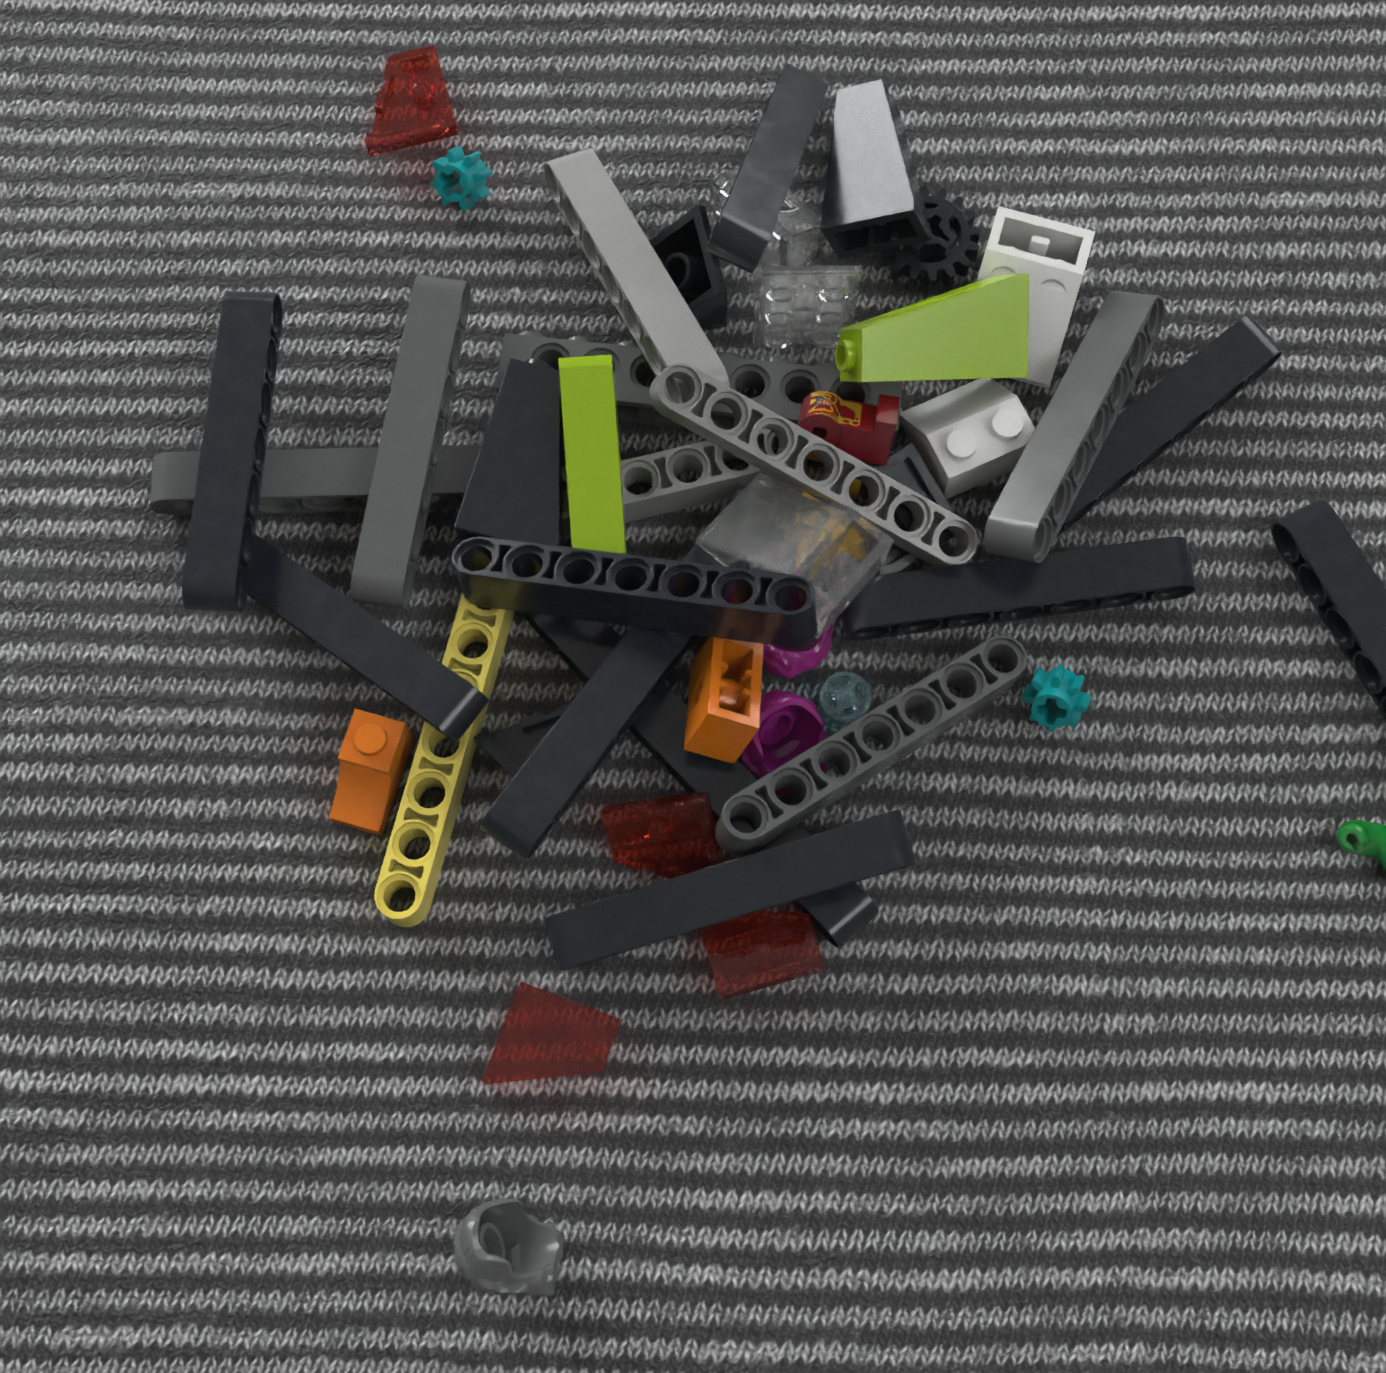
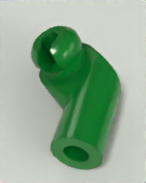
M1363 820L1344 822L1337 831L1339 846L1350 854L1375 857L1386 872V825Z

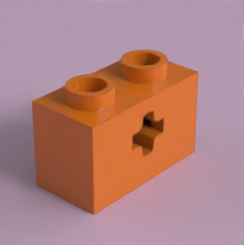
M716 637L708 638L690 667L684 750L732 764L739 758L759 729L763 644Z

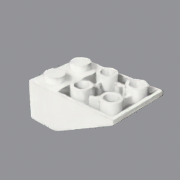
M998 206L977 281L995 275L1029 274L1028 377L1011 379L1049 389L1084 275L1095 231Z

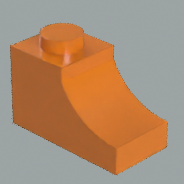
M354 709L338 755V760L340 761L339 777L334 801L328 817L332 822L379 836L383 835L415 740L405 722Z

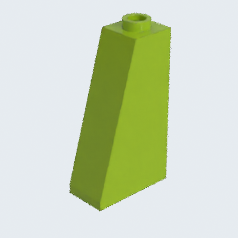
M1029 274L995 275L840 329V340L835 348V363L840 371V381L883 382L1028 377Z
M612 354L558 358L572 548L627 554L617 397Z

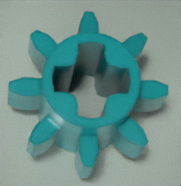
M456 146L447 151V157H441L433 161L432 165L437 170L435 180L430 183V186L436 188L438 194L443 198L442 204L444 206L451 202L459 201L462 211H466L475 206L476 200H482L490 195L491 192L485 184L487 183L488 176L493 174V171L487 169L480 159V151L464 156L461 146Z
M1059 664L1057 668L1047 673L1041 668L1036 669L1031 681L1032 684L1027 685L1021 700L1032 704L1031 714L1028 719L1030 721L1036 720L1040 725L1049 728L1050 732H1054L1056 728L1066 724L1076 728L1082 715L1081 712L1087 711L1092 695L1081 692V686L1085 677L1083 675L1077 676L1074 672L1065 669L1063 664Z

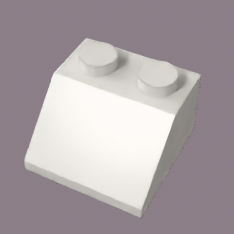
M991 378L977 379L905 410L899 415V422L909 441L913 442L946 499L1014 470L1035 431V427L1018 396Z

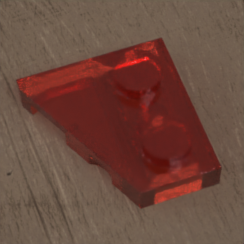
M435 45L389 55L383 73L385 83L378 91L374 105L376 116L372 130L365 137L369 156L457 136L458 131Z
M708 791L606 805L601 814L613 860L616 863L635 869L647 868L653 870L658 876L671 879L725 862L722 848L715 837L716 822Z
M763 910L701 929L721 1001L825 971L809 914L785 910L775 913Z
M520 982L482 1082L493 1086L502 1085L501 1083L528 1080L539 1081L574 1075L603 1074L623 1021L622 1019Z

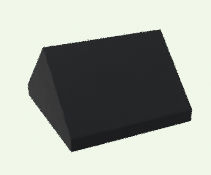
M698 204L649 240L702 330L708 331L727 327L728 294L719 258L705 252L712 231L705 206Z

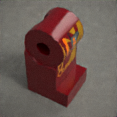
M818 390L804 398L801 404L798 426L860 461L886 466L897 425L900 397L879 394L877 405L843 400L834 392Z

